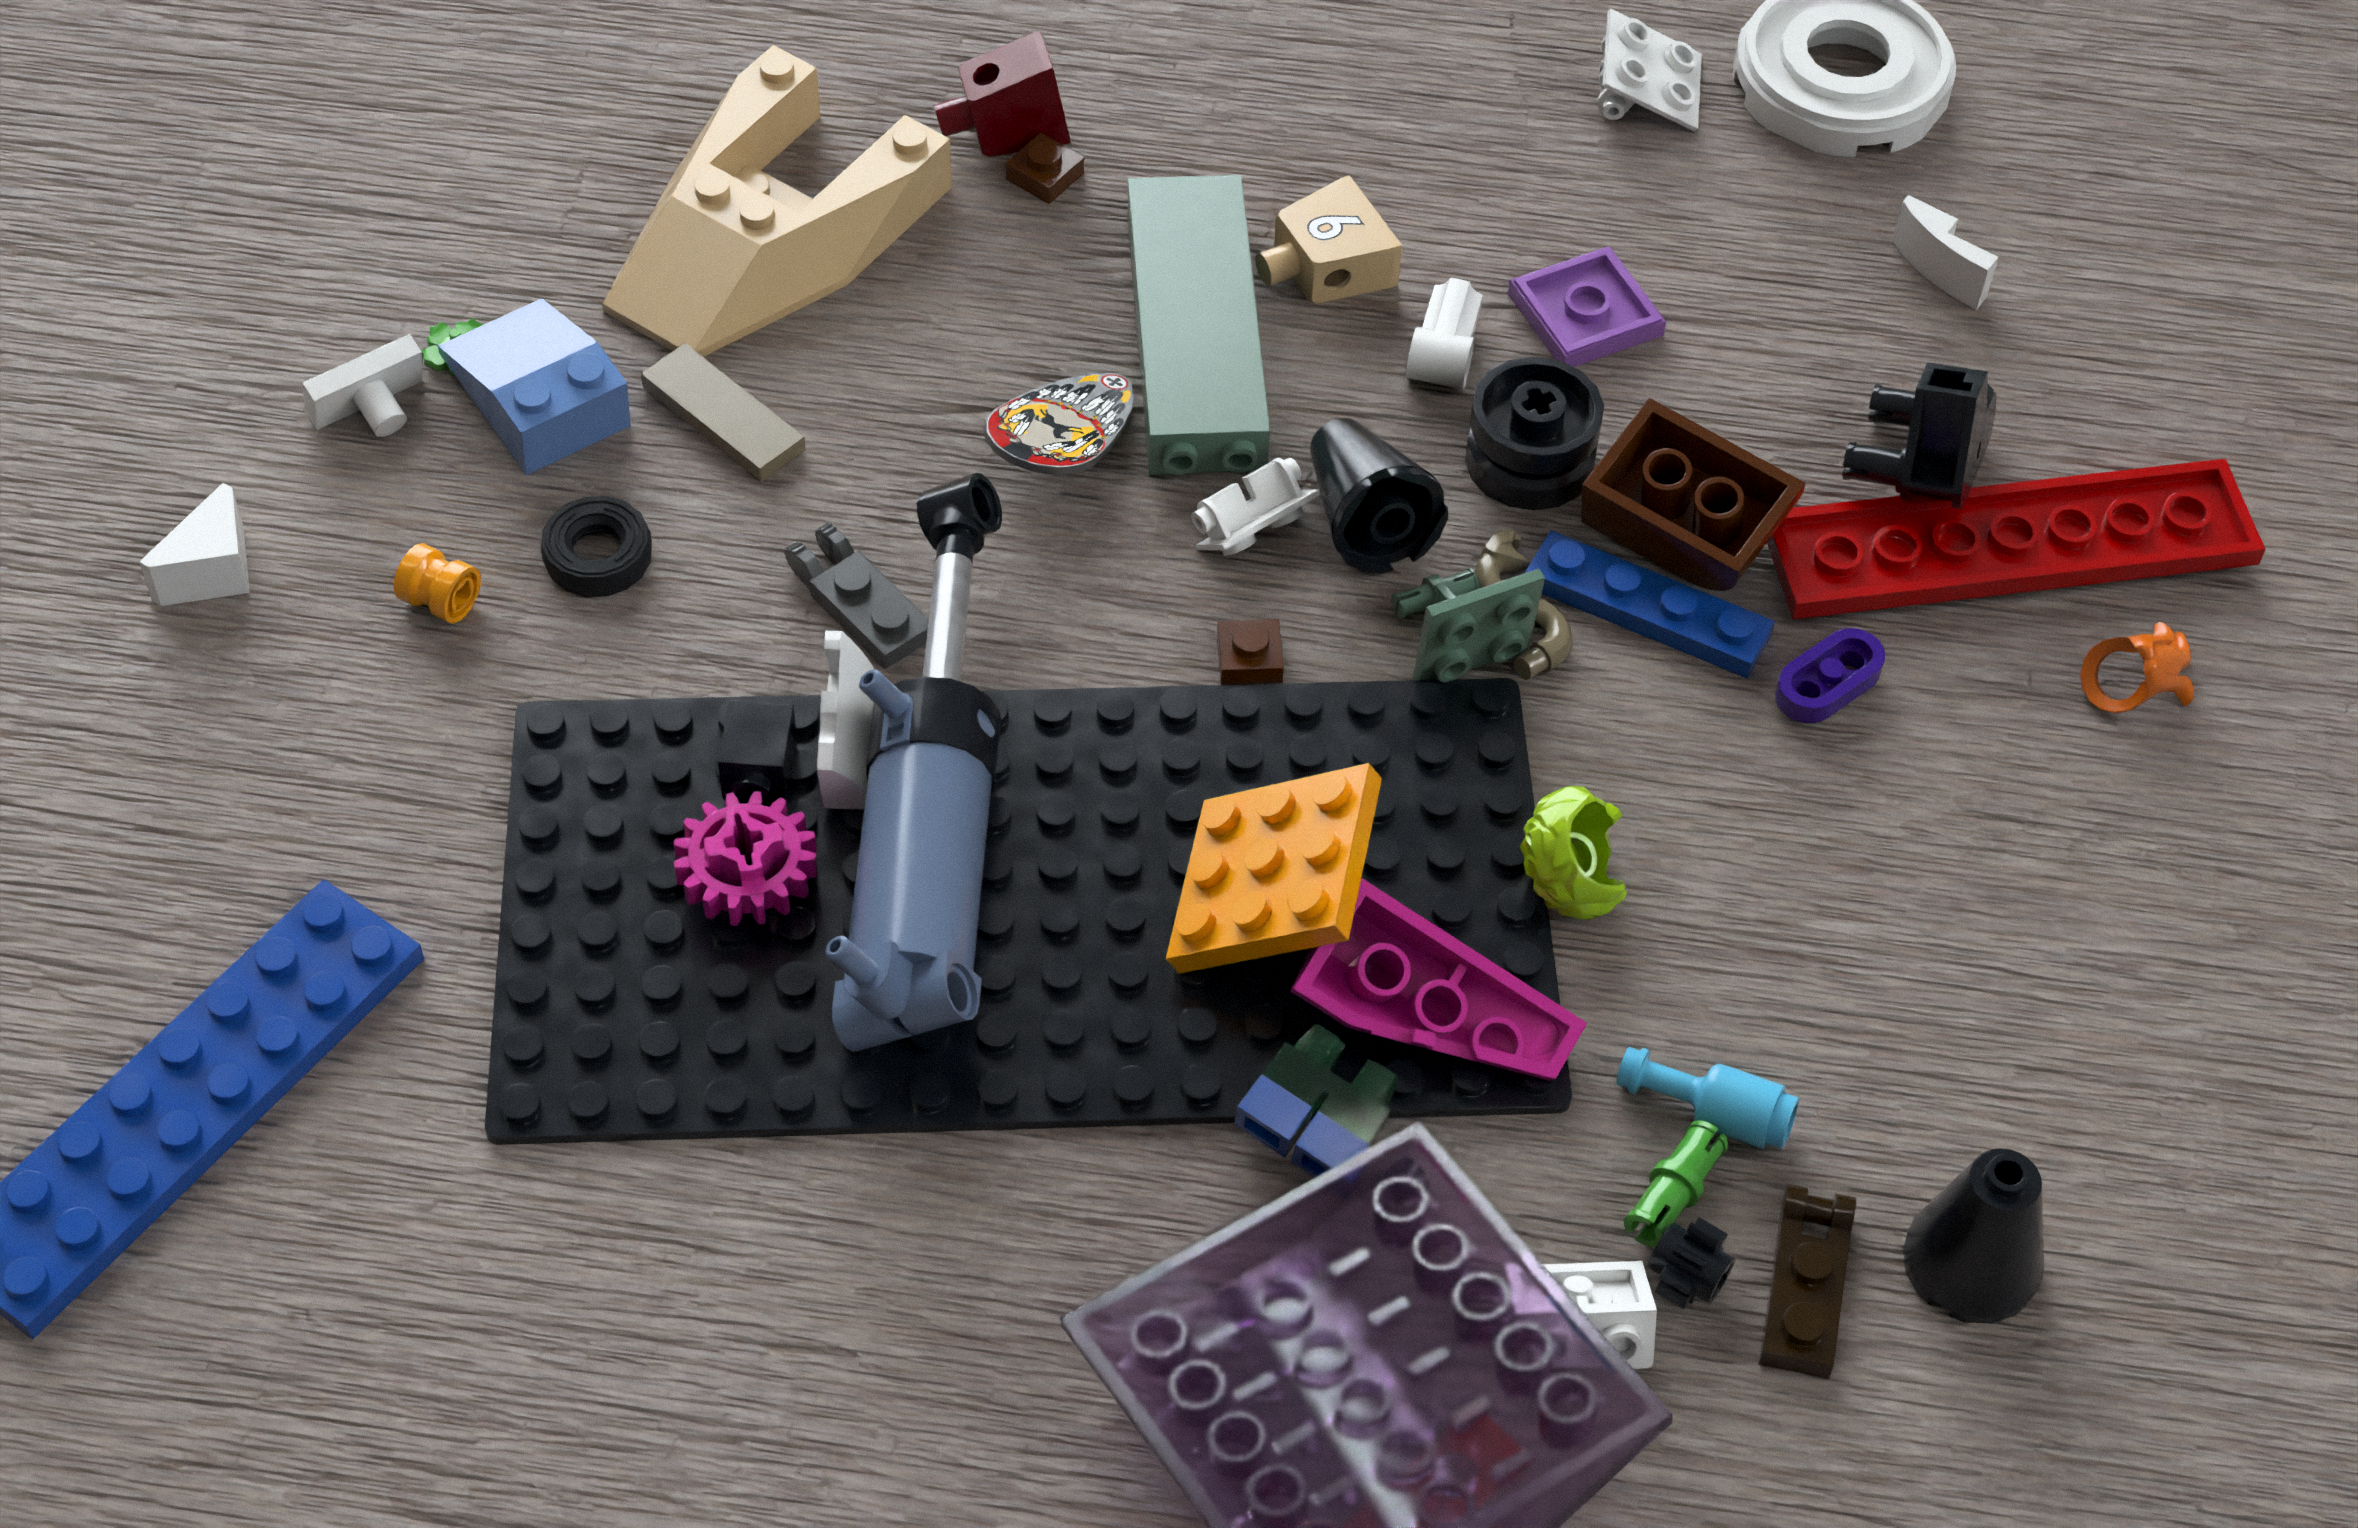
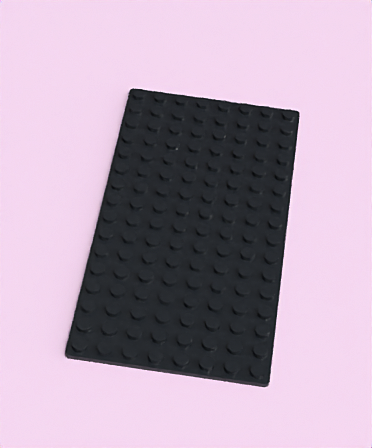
M1454 679L1448 682H1441L1439 680L982 691L992 698L1000 710L1001 725L995 789L990 797L974 972L982 978L978 1012L971 1020L855 1052L847 1049L842 1044L834 1028L832 1004L835 982L844 979V972L826 957L825 951L828 943L833 938L845 936L849 939L864 809L823 807L817 774L821 695L524 702L516 709L485 1117L486 1135L493 1144L511 1145L1234 1123L1237 1106L1261 1074L1310 1105L1312 1110L1309 1121H1312L1318 1111L1331 1120L1553 1114L1563 1113L1570 1107L1572 1090L1568 1059L1556 1079L1548 1081L1350 1029L1291 992L1310 948L1185 973H1179L1165 959L1204 800L1369 763L1380 775L1382 781L1362 878L1560 1005L1548 908L1544 899L1533 891L1534 880L1526 874L1524 855L1519 847L1525 838L1524 827L1527 821L1533 817L1535 806L1520 690L1517 682L1512 679ZM729 700L794 705L797 749L787 800V814L790 816L791 814L802 812L805 815L807 831H814L816 838L818 872L817 877L807 879L808 896L806 898H799L789 895L790 913L784 915L774 907L766 910V922L760 925L756 922L752 913H743L742 919L737 926L730 925L729 912L721 910L711 920L706 918L703 900L692 905L686 902L684 885H677L674 868L676 858L673 844L675 839L685 838L684 820L691 818L702 822L704 820L702 804L705 802L714 805L718 810L726 807V800L722 799L718 757ZM764 803L763 805L770 807L772 804ZM740 851V854L745 856L746 864L752 865L751 861H747L745 852Z

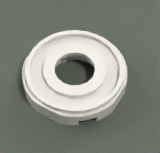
M1766 0L1741 29L1733 65L1734 80H1739L1746 93L1744 106L1757 122L1767 130L1814 152L1842 157H1855L1858 146L1890 142L1888 149L1892 153L1922 140L1947 109L1956 75L1955 55L1947 36L1938 22L1913 0ZM1825 43L1848 44L1868 50L1883 60L1886 66L1878 72L1867 76L1844 77L1828 72L1817 65L1809 55L1808 48Z

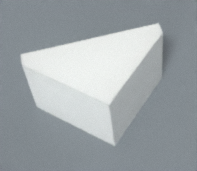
M222 483L139 562L153 602L160 606L250 593L244 527L232 487Z

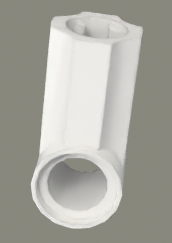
M1450 278L1446 283L1434 286L1423 327L1417 326L1412 338L1407 361L1406 378L1464 390L1474 349L1473 335L1483 297L1482 294L1472 288L1469 281Z

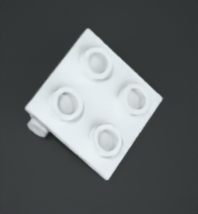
M1610 8L1607 12L1606 36L1602 41L1604 59L1600 64L1599 84L1603 91L1598 97L1599 110L1607 119L1617 120L1623 117L1637 103L1696 132L1699 121L1702 54L1693 50L1686 43L1675 41L1647 27L1640 20L1629 18Z

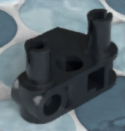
M1927 362L1915 392L1883 387L1876 384L1870 400L1869 409L1873 411L1869 412V422L1876 423L1877 421L1909 426L1907 446L1904 445L1902 451L1861 445L1850 441L1844 457L1843 467L1847 469H1844L1842 472L1843 479L1895 486L1896 493H1900L1901 500L1911 501L1914 494L1951 500L1952 508L1962 510L1988 447L1995 418L1997 394L1993 392V389L1988 384V371Z

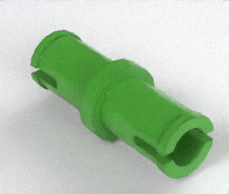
M1701 1120L1693 1121L1688 1126L1686 1134L1670 1157L1661 1159L1653 1167L1649 1174V1187L1633 1210L1624 1218V1226L1628 1233L1634 1232L1640 1222L1645 1223L1634 1237L1637 1242L1645 1246L1656 1247L1667 1228L1676 1222L1685 1208L1693 1207L1701 1198L1704 1191L1702 1182L1717 1160L1726 1152L1729 1144L1726 1136L1721 1134L1712 1146L1707 1145L1718 1131L1715 1125Z

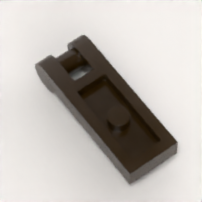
M1787 1183L1780 1213L1759 1365L1829 1379L1834 1366L1850 1236L1856 1209V1197L1837 1193L1834 1194L1833 1200L1808 1195L1807 1187ZM1803 1222L1827 1226L1826 1239L1801 1234Z

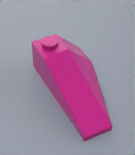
M1361 878L1349 941L1310 948L1291 989V992L1347 1028L1548 1081L1556 1079L1587 1025V1022L1363 878Z

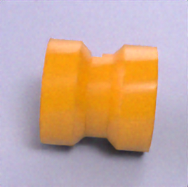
M420 543L413 546L402 558L394 577L393 591L396 598L416 607L425 604L429 606L432 615L453 624L462 620L473 607L481 587V574L479 569L460 560L446 561L443 552Z

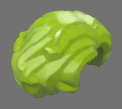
M1565 786L1541 798L1535 807L1533 817L1527 821L1524 827L1525 838L1519 847L1524 855L1526 874L1534 880L1533 891L1544 899L1547 908L1557 910L1563 916L1580 920H1591L1609 913L1617 904H1620L1625 899L1627 891L1622 880L1610 879L1606 873L1609 856L1612 853L1608 832L1609 827L1613 826L1623 815L1613 804L1606 803L1597 798L1585 787Z

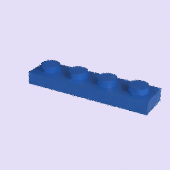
M1552 530L1548 533L1525 571L1527 573L1536 569L1541 570L1545 577L1541 594L1747 679L1771 638L1775 623L1774 620Z

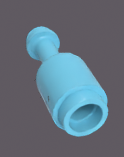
M1628 1047L1618 1071L1616 1085L1627 1088L1628 1092L1634 1095L1637 1094L1640 1087H1645L1686 1101L1694 1107V1121L1701 1120L1715 1125L1718 1128L1716 1134H1724L1728 1138L1765 1150L1767 1145L1780 1149L1784 1148L1792 1130L1800 1102L1799 1097L1785 1093V1085L1723 1064H1715L1710 1068L1707 1075L1696 1077L1650 1061L1651 1051L1646 1048L1638 1050Z

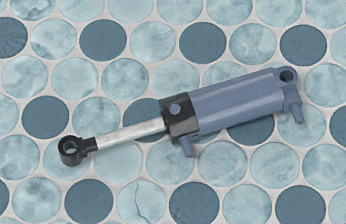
M974 473L926 490L918 497L917 516L920 527L933 549L937 551L923 676L902 680L893 685L879 670L873 669L863 674L859 683V688L874 702L866 764L868 783L849 939L845 936H837L828 943L825 951L826 957L844 972V979L835 982L832 1020L839 1040L847 1049L853 1052L971 1020L976 1016L980 1004L982 978L974 972L990 797L995 789L1001 712L991 697L975 686L960 682L973 557L983 548L985 535L996 532L1002 524V507L999 496L989 479L981 473Z

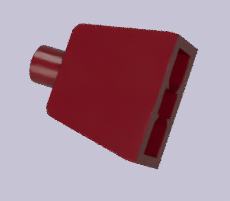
M1041 30L963 62L958 71L965 96L934 105L942 135L950 136L975 129L982 154L988 157L1017 153L1040 132L1062 145L1071 143L1054 69Z

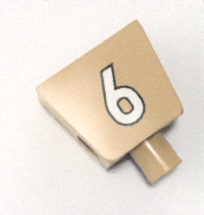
M1348 175L1280 210L1275 222L1274 248L1257 253L1255 263L1258 274L1266 286L1292 278L1307 300L1318 304L1397 286L1402 244L1351 176Z

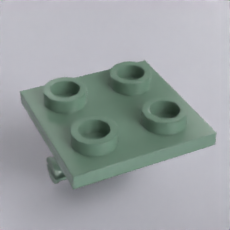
M1468 568L1465 571L1445 578H1441L1437 574L1423 578L1421 586L1392 594V606L1400 619L1425 610L1413 679L1448 682L1458 679L1470 669L1494 661L1497 663L1508 662L1518 657L1523 651L1528 650L1545 580L1541 570L1536 569L1480 588L1477 575H1474L1472 568Z

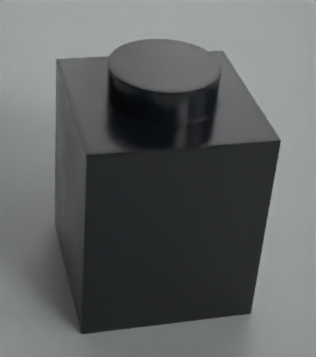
M729 700L718 757L723 800H726V794L734 793L738 801L745 804L749 802L751 795L756 791L761 792L762 804H772L781 797L786 800L787 805L797 749L794 705Z

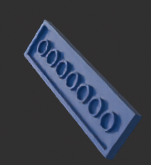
M325 879L318 883L0 1182V1315L33 1340L424 960L421 944Z

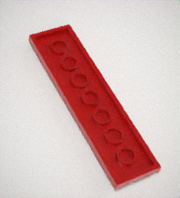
M2226 459L1972 487L1962 510L1952 508L1951 500L1915 494L1911 501L1901 500L1900 496L1795 507L1792 508L1767 542L1792 619L2253 566L2260 564L2266 550Z

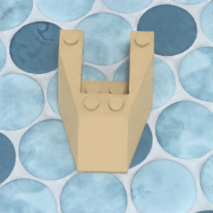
M772 45L736 77L670 179L602 303L603 312L671 351L686 343L701 356L705 357L847 286L952 188L950 138L904 115L813 199L761 171L820 118L817 68Z

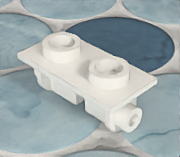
M1275 458L1242 478L1251 497L1248 501L1245 500L1239 484L1234 483L1198 502L1197 510L1191 514L1192 522L1200 533H1207L1209 537L1196 544L1197 551L1222 550L1225 556L1238 553L1253 545L1257 541L1254 533L1270 525L1271 528H1277L1301 517L1304 514L1301 506L1321 494L1318 489H1300L1297 480L1301 479L1302 473L1294 459L1287 458L1283 460Z

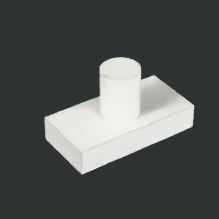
M408 334L303 382L305 413L316 430L357 411H361L377 437H386L397 432L404 426L407 417L393 395L423 381L421 350L412 336Z

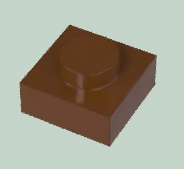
M1040 132L1005 163L1006 180L1050 204L1084 174V157Z
M1279 619L1217 621V647L1221 685L1283 683L1284 665Z

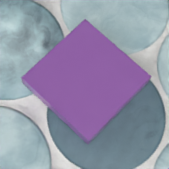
M1610 246L1513 278L1509 281L1508 295L1554 359L1560 360L1572 367L1664 336L1665 319Z

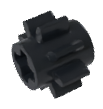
M1700 1217L1695 1223L1691 1222L1687 1230L1676 1223H1672L1659 1240L1648 1263V1268L1659 1274L1658 1278L1661 1279L1655 1293L1682 1309H1685L1688 1303L1692 1304L1695 1297L1710 1304L1725 1284L1736 1260L1731 1255L1723 1251L1724 1248H1722L1728 1234Z

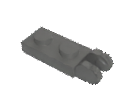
M826 523L815 530L818 546L834 564V566L826 571L823 570L817 557L805 545H802L801 542L797 541L784 549L788 565L795 572L796 576L798 575L800 580L810 589L811 597L884 669H887L926 644L929 619L859 551L854 552L847 537L832 524Z

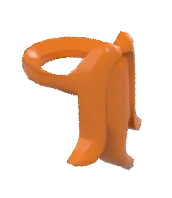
M2162 622L2154 624V634H2140L2102 640L2090 649L2083 660L2080 673L2082 689L2092 704L2100 710L2112 713L2132 711L2158 693L2173 692L2185 707L2192 702L2194 696V687L2190 678L2179 674L2180 671L2190 665L2191 652L2184 633L2180 631L2174 633L2168 625ZM2113 652L2139 653L2144 661L2145 681L2127 699L2116 700L2110 698L2099 685L2098 671L2100 664L2105 657Z

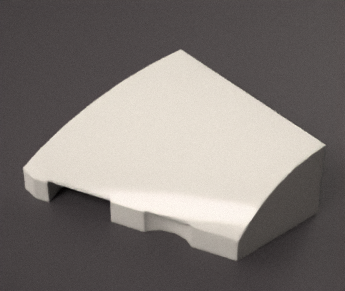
M825 631L824 650L827 655L829 679L827 691L821 690L820 736L817 758V774L823 807L864 809L868 783L866 764L874 702L861 691L859 683L863 674L874 668L862 650L843 631Z

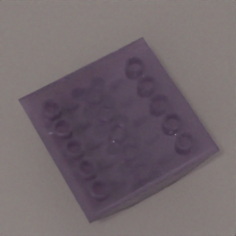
M1420 1121L1415 1122L1060 1317L1061 1327L1209 1528H1559L1669 1427L1673 1419L1672 1413Z

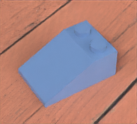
M539 299L438 346L439 354L525 475L531 474L631 426L626 380L596 340L543 299Z

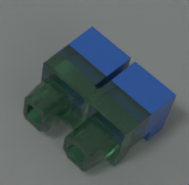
M1315 1024L1294 1047L1287 1042L1283 1045L1237 1106L1234 1125L1284 1158H1286L1295 1145L1291 1162L1343 1196L1364 1157L1385 1127L1390 1111L1388 1105L1394 1093L1398 1077L1379 1063L1367 1060L1352 1084H1349L1330 1071L1343 1053L1345 1044L1339 1037L1322 1026ZM1319 1105H1322L1316 1113V1115L1314 1116V1118L1312 1119V1121L1305 1129V1131L1303 1132V1134L1301 1135V1131L1303 1130V1128L1305 1127L1313 1113L1316 1111Z

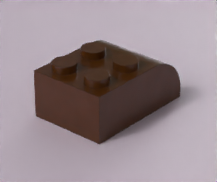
M1648 398L1583 482L1581 522L1696 586L1708 590L1726 591L1737 584L1801 498L1805 482L1655 400Z

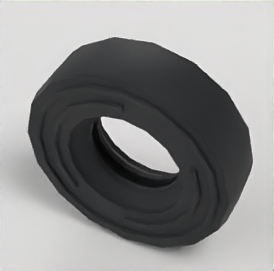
M609 496L584 497L565 504L551 515L542 530V560L551 579L567 592L577 595L602 597L627 590L643 577L651 562V532L641 512L626 501ZM593 533L611 534L620 542L618 550L613 555L600 560L580 558L574 553L573 547L580 538Z

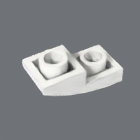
M1908 195L1903 200L1893 243L1907 261L1926 279L1956 300L1977 310L1987 298L1998 257L1954 236L1958 223L1957 218Z

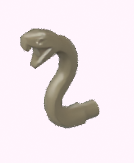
M1514 530L1495 533L1484 546L1475 570L1480 588L1502 581L1500 573L1523 571L1531 563L1530 560L1515 551L1521 545V537ZM1540 598L1535 622L1545 629L1546 635L1542 640L1533 643L1529 647V651L1514 659V668L1517 674L1525 680L1540 672L1547 673L1560 665L1570 654L1573 645L1571 627L1566 617L1556 606Z

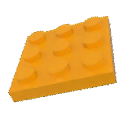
M1367 763L1204 800L1165 959L1179 973H1185L1349 941L1382 778L1374 768Z

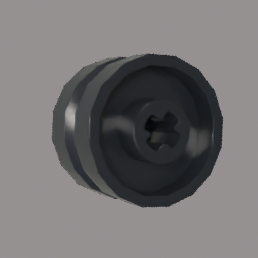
M1533 356L1508 360L1490 369L1476 385L1465 456L1471 480L1488 497L1509 507L1535 511L1556 508L1579 497L1582 493L1583 482L1594 469L1604 404L1598 387L1582 371L1560 360Z

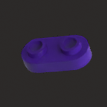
M1845 628L1833 632L1782 669L1775 691V700L1779 709L1789 718L1803 723H1817L1829 718L1878 682L1885 661V651L1881 642L1872 634L1860 629ZM1844 666H1851L1857 670H1850L1845 668Z

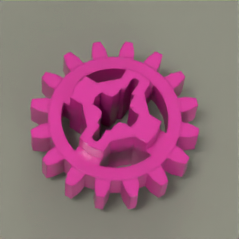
M754 791L748 803L739 804L738 798L734 793L726 794V807L718 810L709 802L702 804L704 819L702 822L691 818L684 820L685 838L675 839L673 844L676 861H674L677 885H684L685 898L689 905L703 900L706 918L711 920L721 910L729 912L730 925L737 926L742 919L743 913H752L754 919L760 925L766 922V910L774 907L784 915L790 913L789 895L799 898H806L808 896L807 879L817 877L818 872L816 838L814 831H807L805 815L802 812L788 816L785 799L780 797L770 807L764 806L762 804L761 792ZM740 851L745 852L747 861H751L752 865L746 864L745 856L741 855Z

